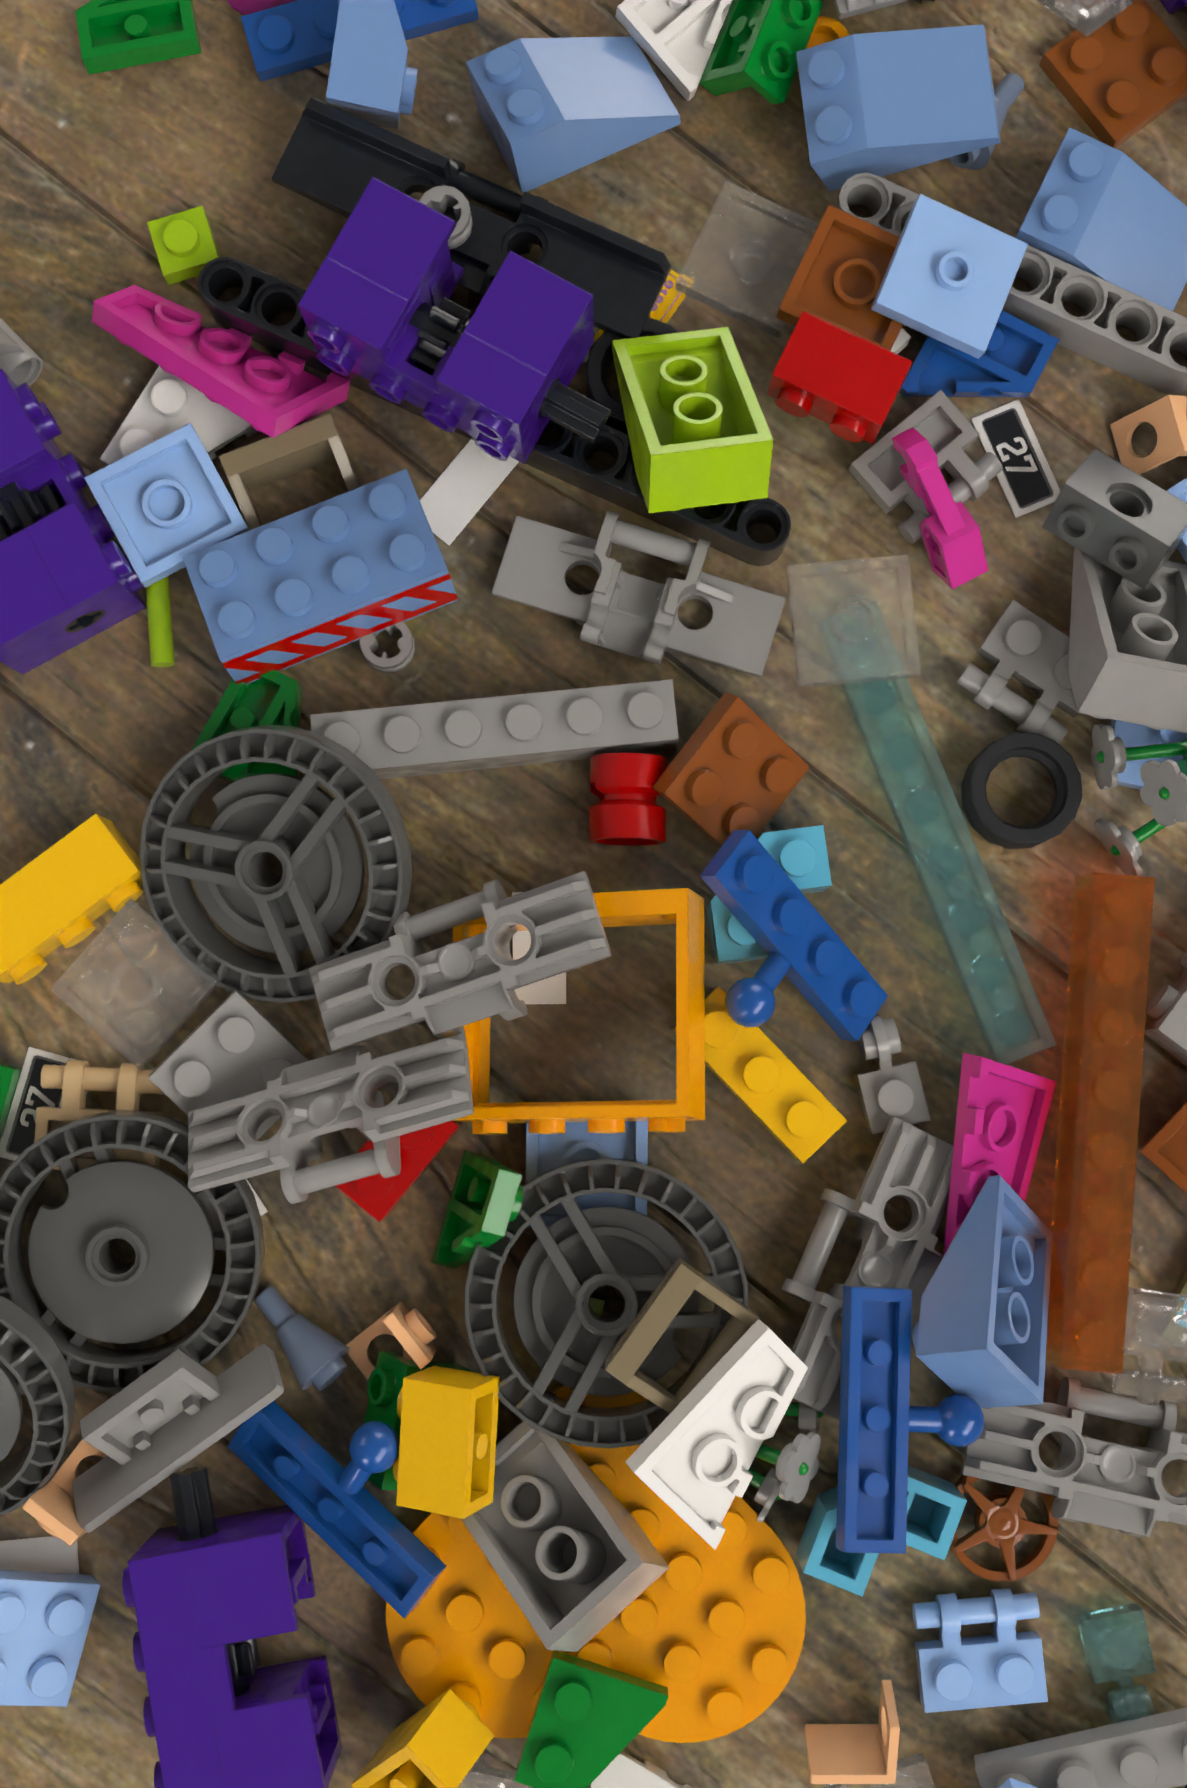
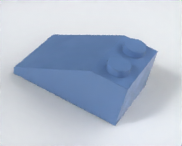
M340 0L326 92L327 104L369 123L398 129L400 114L412 115L418 69L408 67V47L395 1Z
M984 25L852 34L796 52L810 165L829 191L841 189L846 180L856 174L870 173L883 177L1001 143Z
M632 36L519 38L466 62L479 115L522 194L681 124L678 111Z
M1069 127L1015 238L1173 311L1187 282V206L1124 152Z
M1001 1175L989 1176L921 1296L919 1321L913 1329V1344L916 1357L954 1392L972 1398L980 1408L1043 1404L1053 1233Z

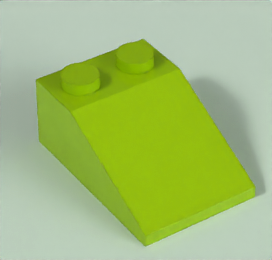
M729 327L612 340L613 358L635 473L648 513L678 511L687 508L767 498L773 437Z

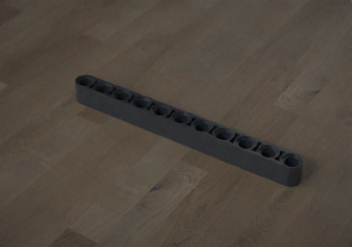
M230 257L215 258L208 262L201 270L198 279L199 292L216 323L228 330L233 328L252 337L251 341L280 354L285 351L305 360V365L329 375L332 372L350 380L351 386L425 418L422 415L423 409L405 399H403L401 404L390 402L377 394L369 386L370 380L353 371H350L348 376L341 375L325 366L317 358L318 352L312 339L307 334L308 329L298 307L306 290ZM230 287L243 288L236 299L228 302L218 301L219 296L224 290ZM290 310L296 312L291 322L286 325L276 326L270 324L274 315L280 311ZM549 420L545 428L557 429L562 433V439L555 445L547 447L536 443L525 464L691 539L698 541L700 538L710 541L709 547L750 565L765 566L776 561L782 554L789 537L791 521L788 512L781 504L768 497L740 501L738 503L720 504L723 514L716 519L701 518L695 513L693 508L648 513L635 473L629 436L607 425L600 438L598 437L595 443H592ZM457 427L455 428L454 432L474 441L476 440L475 437ZM604 451L613 455L617 462L608 470L599 471L588 466L585 460L594 452ZM753 523H766L774 529L777 539L771 543H757L750 538L746 528Z

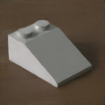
M1075 548L1073 553L1068 674L1077 713L1087 714L1098 719H1114L1146 725L1157 730L1167 729L1187 733V564L1167 560L1146 588L1142 589Z
M524 1421L496 1445L493 1502L465 1519H461L547 1650L578 1652L670 1568L634 1517L567 1442L552 1438Z

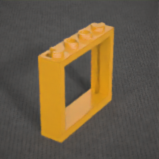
M689 888L593 893L603 927L676 924V1100L489 1103L491 1017L463 1026L468 1050L474 1114L452 1121L472 1123V1134L502 1135L508 1134V1123H529V1133L565 1134L566 1122H588V1133H625V1121H648V1132L679 1133L686 1132V1121L705 1120L703 897ZM485 917L453 927V943L484 933L487 928ZM516 925L517 931H528L524 925Z

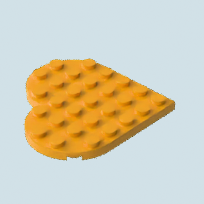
M560 1384L552 1393L567 1400L573 1389ZM635 1391L612 1396L586 1394L581 1405L613 1408L633 1405L647 1399ZM568 1443L634 1517L670 1568L578 1652H560L667 1687L668 1699L666 1705L639 1733L647 1738L675 1743L701 1742L728 1735L749 1724L770 1707L789 1682L799 1660L805 1636L806 1611L803 1588L797 1568L785 1543L766 1519H764L762 1524L757 1521L760 1513L744 1496L742 1498L735 1496L721 1523L726 1531L715 1550L625 1463L640 1445L608 1449ZM428 1512L411 1533L438 1557L446 1567L418 1606L405 1618L386 1602V1627L395 1662L410 1689L425 1705H428L444 1692L451 1689L460 1699L467 1701L475 1708L479 1714L480 1721L495 1735L493 1738H524L527 1735L553 1650H547L461 1518Z

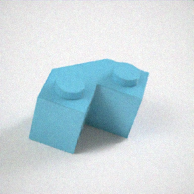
M824 825L765 832L758 838V841L803 894L822 892L832 886ZM715 895L707 905L714 965L767 958L768 954Z
M908 1465L906 1545L945 1561L967 1500L953 1483ZM836 1486L817 1495L797 1547L796 1555L803 1573L863 1597L879 1553H844L836 1548L838 1487Z

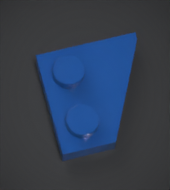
M1002 310L987 349L979 359L928 336L899 393L906 397H932L942 390L947 397L1027 398L1038 381L1059 339Z

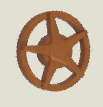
M962 1475L954 1485L962 1495L967 1492L976 1503L977 1508L974 1515L976 1528L959 1540L955 1532L950 1545V1549L955 1557L974 1574L992 1581H1014L1034 1572L1051 1553L1058 1535V1519L1054 1518L1051 1513L1054 1501L1052 1495L1037 1492L1045 1510L1044 1524L1027 1519L1023 1508L1020 1506L1025 1492L1024 1488L1011 1486L1006 1495L993 1494L985 1497L972 1486L979 1478ZM1025 1534H1043L1041 1542L1034 1553L1025 1561L1015 1566L1014 1545L1019 1543ZM987 1541L992 1546L999 1548L1004 1569H993L977 1564L966 1555L964 1550Z

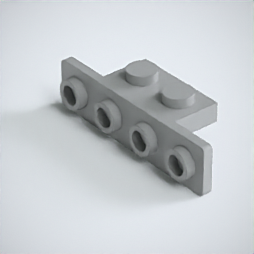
M262 1344L216 1377L181 1350L177 1349L79 1420L82 1439L107 1455L78 1476L72 1483L77 1522L80 1527L88 1533L92 1532L280 1397L284 1392V1386L274 1351L266 1344Z

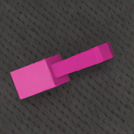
M913 427L892 437L894 449L901 453L906 462L899 466L901 475L917 497L922 498L930 515L919 523L932 571L951 589L987 572L988 566L980 528L961 501L955 503L938 466V457L928 440Z

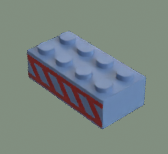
M407 469L182 557L219 660L236 684L241 682L249 684L262 679L260 675L269 671H282L360 640L361 637L371 633L375 634L399 622L408 621L458 601L447 566Z

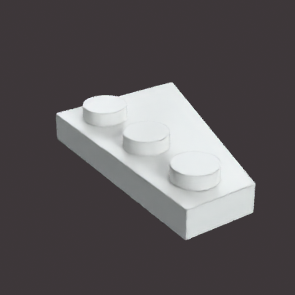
M758 1319L625 1463L653 1492L716 1550L726 1531L721 1523L735 1496L743 1497L753 1477L748 1470L763 1440L774 1436L808 1367L768 1326Z

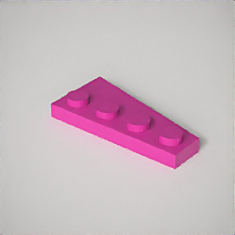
M136 285L94 300L91 322L115 336L120 343L132 347L160 365L165 372L177 376L196 388L212 402L220 404L250 423L257 431L266 433L272 438L347 399L350 380L332 372L324 380L304 371L305 360L283 351L278 356V359L251 348V336L233 328L229 330L206 328L201 325L202 314Z
M963 1052L943 1257L989 1176L1001 1175L1025 1202L1056 1081L981 1056Z

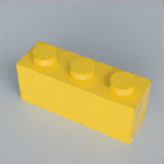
M95 813L0 884L1 983H11L14 981L19 985L30 980L47 966V962L44 960L47 955L62 944L65 948H70L80 943L95 930L96 927L92 923L95 919L110 908L114 912H118L128 907L143 894L140 858L111 820Z
M718 986L705 997V1065L797 1161L804 1163L847 1120L758 1026L752 1028L743 1027L730 1018L725 1006L726 993Z

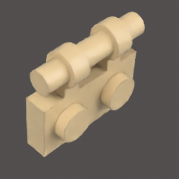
M68 1060L66 1065H43L41 1087L44 1089H62L61 1107H37L34 1143L57 1127L78 1118L113 1111L85 1108L88 1091L117 1092L116 1110L139 1111L142 1094H164L148 1079L149 1074L153 1070H144L141 1063L125 1062L121 1064L120 1068L90 1067L89 1062L86 1060ZM149 1112L163 1116V1112ZM113 1149L117 1160H134L160 1167V1157L133 1149ZM93 1151L80 1154L75 1158L80 1170L98 1163ZM59 1165L54 1168L56 1170H61Z

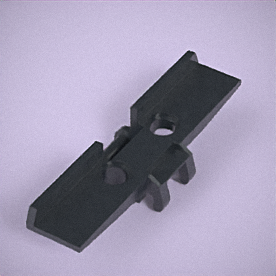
M313 97L307 102L299 123L272 176L273 182L347 218L351 215L370 180L374 177L408 196L415 192L424 194L431 188L442 185L455 187L465 197L517 219L515 223L469 202L473 222L471 234L465 243L457 248L449 249L451 261L464 268V274L457 285L468 289V307L474 310L479 306L508 253L512 251L518 255L529 254L533 244L539 245L542 249L541 256L534 262L535 264L593 295L594 327L624 339L640 337L671 271V264L663 252L554 205L540 196H534L527 192H524L522 196L466 171L465 164L453 158L449 161V158ZM447 207L443 215L455 220V223H457L454 209Z

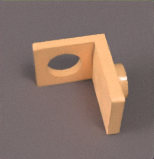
M1167 395L1111 423V431L1122 465L1140 475L1178 456H1187V396ZM1148 422L1157 432V444L1150 455L1142 458L1133 451L1131 439L1134 430L1140 424Z
M401 1301L346 1344L350 1348L347 1354L367 1380L371 1372L376 1368L369 1358V1344L379 1335L388 1334L396 1337L403 1347V1358L414 1360L420 1369L431 1362L438 1349L432 1341L437 1337L436 1333L426 1318L416 1308L408 1311Z
M83 1439L53 1478L31 1495L22 1506L47 1533L62 1539L69 1546H72L86 1532L77 1522L72 1483L78 1477L79 1464L88 1456L96 1455L102 1458L107 1456Z
M881 1680L878 1724L805 1725L804 1738L811 1784H895L900 1726L891 1680Z

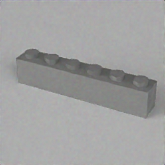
M673 679L310 715L311 732L324 735L349 749L368 765L379 779L591 759V756L605 753L645 754L676 751L679 740Z

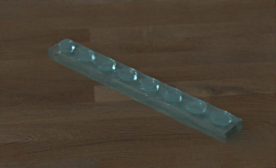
M871 602L820 622L817 628L993 1061L1007 1065L1055 1046L1056 1042L876 602Z

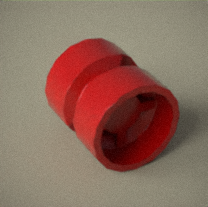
M605 753L591 756L590 792L599 797V802L589 807V842L613 846L665 844L666 808L657 803V797L660 794L652 787L667 769V758L644 753Z

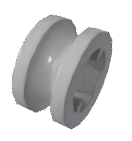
M446 185L433 187L425 192L419 202L441 214L446 211L447 207L454 209L455 218L458 222L448 239L449 249L457 248L465 243L471 234L473 222L469 202L464 194L455 187Z
M402 621L375 634L371 633L361 637L360 648L367 662L374 669L384 673H393L404 669L412 661L415 653V641L408 626ZM383 631H387L389 637L393 636L394 631L402 635L397 641L400 652L392 658H389L386 652H383L381 658L373 653L379 647L375 637Z

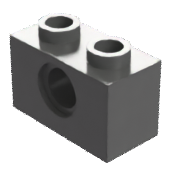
M1095 449L1066 481L1042 527L1142 589H1145L1173 554L1187 531V503Z

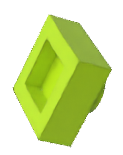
M203 206L147 222L162 274L168 285L199 276L201 270L208 262L215 258H220Z

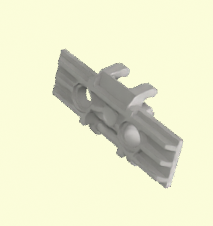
M609 510L606 513L598 540L516 516L492 595L575 620L576 624L583 625L580 635L581 641L655 664H661L665 651L673 654L679 652L753 676L762 677L786 598L702 572L710 541L699 538L696 544L619 520L620 514ZM612 543L688 566L687 577L685 580L667 578L666 584H660L622 571V563L609 558L612 551ZM587 565L598 573L599 579L592 593L578 595L567 587L565 582L566 576L575 566ZM690 599H698L705 602L712 614L709 624L698 630H692L682 625L677 614L682 603Z
M583 871L509 898L506 897L505 891L497 879L483 885L484 891L413 916L408 912H403L393 925L396 935L389 937V940L309 968L331 1051H337L424 1020L427 1021L433 1036L442 1039L459 1033L465 1035L464 1025L497 1014L506 1021L528 1014L526 1005L523 1000L520 1001L514 991L515 989L611 957L612 954L587 873ZM485 917L487 928L484 933L448 944L427 953L424 952L421 943L422 938ZM522 924L530 933L531 945L523 957L513 960L509 945L511 938L517 932L516 925ZM406 964L413 971L415 977L414 988L406 998L395 1000L387 992L386 977L392 968Z
M459 1033L380 1057H376L362 1045L283 1068L278 1079L267 1082L266 1090L188 1112V1188L194 1193L280 1169L283 1193L289 1203L295 1204L305 1201L308 1193L379 1173L384 1178L399 1175L401 1171L400 1135L474 1114L465 1035ZM387 1083H398L396 1097L385 1106L382 1092L378 1088ZM272 1116H282L281 1127L273 1137L265 1141L256 1140L257 1130L263 1121ZM348 1127L350 1129L356 1127L368 1141L371 1140L373 1142L374 1149L308 1167L311 1160L318 1159L320 1154H323L322 1135Z
M897 1117L890 1118L855 1200L834 1190L824 1188L820 1198L824 1206L792 1280L786 1278L781 1288L783 1292L810 1305L791 1350L808 1367L793 1399L837 1420L840 1417L842 1343L837 1338L835 1324L840 1314L843 1313V1286L911 1289V1336H913L914 1326L919 1321L921 1296L943 1259V1255L934 1250L938 1240L935 1234L948 1205L954 1146ZM896 1195L904 1197L912 1209L911 1221L901 1231L892 1230L884 1219V1207L887 1201ZM846 1215L857 1220L854 1238L862 1242L850 1275L846 1279L845 1284L834 1283L828 1294L815 1291Z
M1065 1377L1060 1385L1056 1404L1043 1401V1404L981 1408L984 1415V1428L982 1434L975 1442L965 1446L961 1468L962 1475L1054 1495L1061 1498L1060 1501H1053L1051 1513L1054 1518L1070 1522L1082 1521L1113 1528L1122 1534L1140 1538L1149 1537L1156 1520L1187 1526V1491L1179 1495H1170L1164 1489L1161 1480L1162 1471L1170 1461L1182 1459L1187 1462V1433L1175 1431L1177 1423V1405L1175 1401L1161 1398L1156 1404L1081 1387L1078 1379ZM1085 1413L1150 1427L1147 1446H1126L1081 1434ZM1051 1432H1059L1062 1439V1450L1059 1454L1057 1465L1059 1467L1055 1468L1047 1467L1039 1455L1041 1440Z

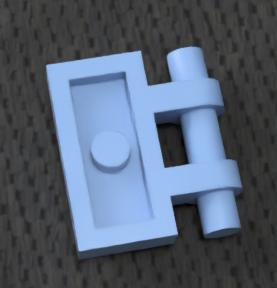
M1010 1588L990 1590V1596L957 1599L955 1593L937 1594L935 1601L912 1603L915 1629L938 1628L939 1640L915 1642L920 1702L925 1713L1048 1702L1041 1637L1036 1631L1016 1633L1015 1629L1017 1620L1040 1617L1039 1603L1035 1592L1012 1594ZM992 1622L993 1635L964 1638L960 1636L961 1625Z

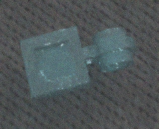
M1137 1603L1076 1614L1089 1677L1095 1684L1115 1680L1116 1689L1106 1691L1108 1710L1113 1724L1128 1720L1134 1721L1142 1717L1154 1715L1152 1701L1144 1684L1134 1686L1132 1681L1134 1676L1156 1672L1142 1608Z

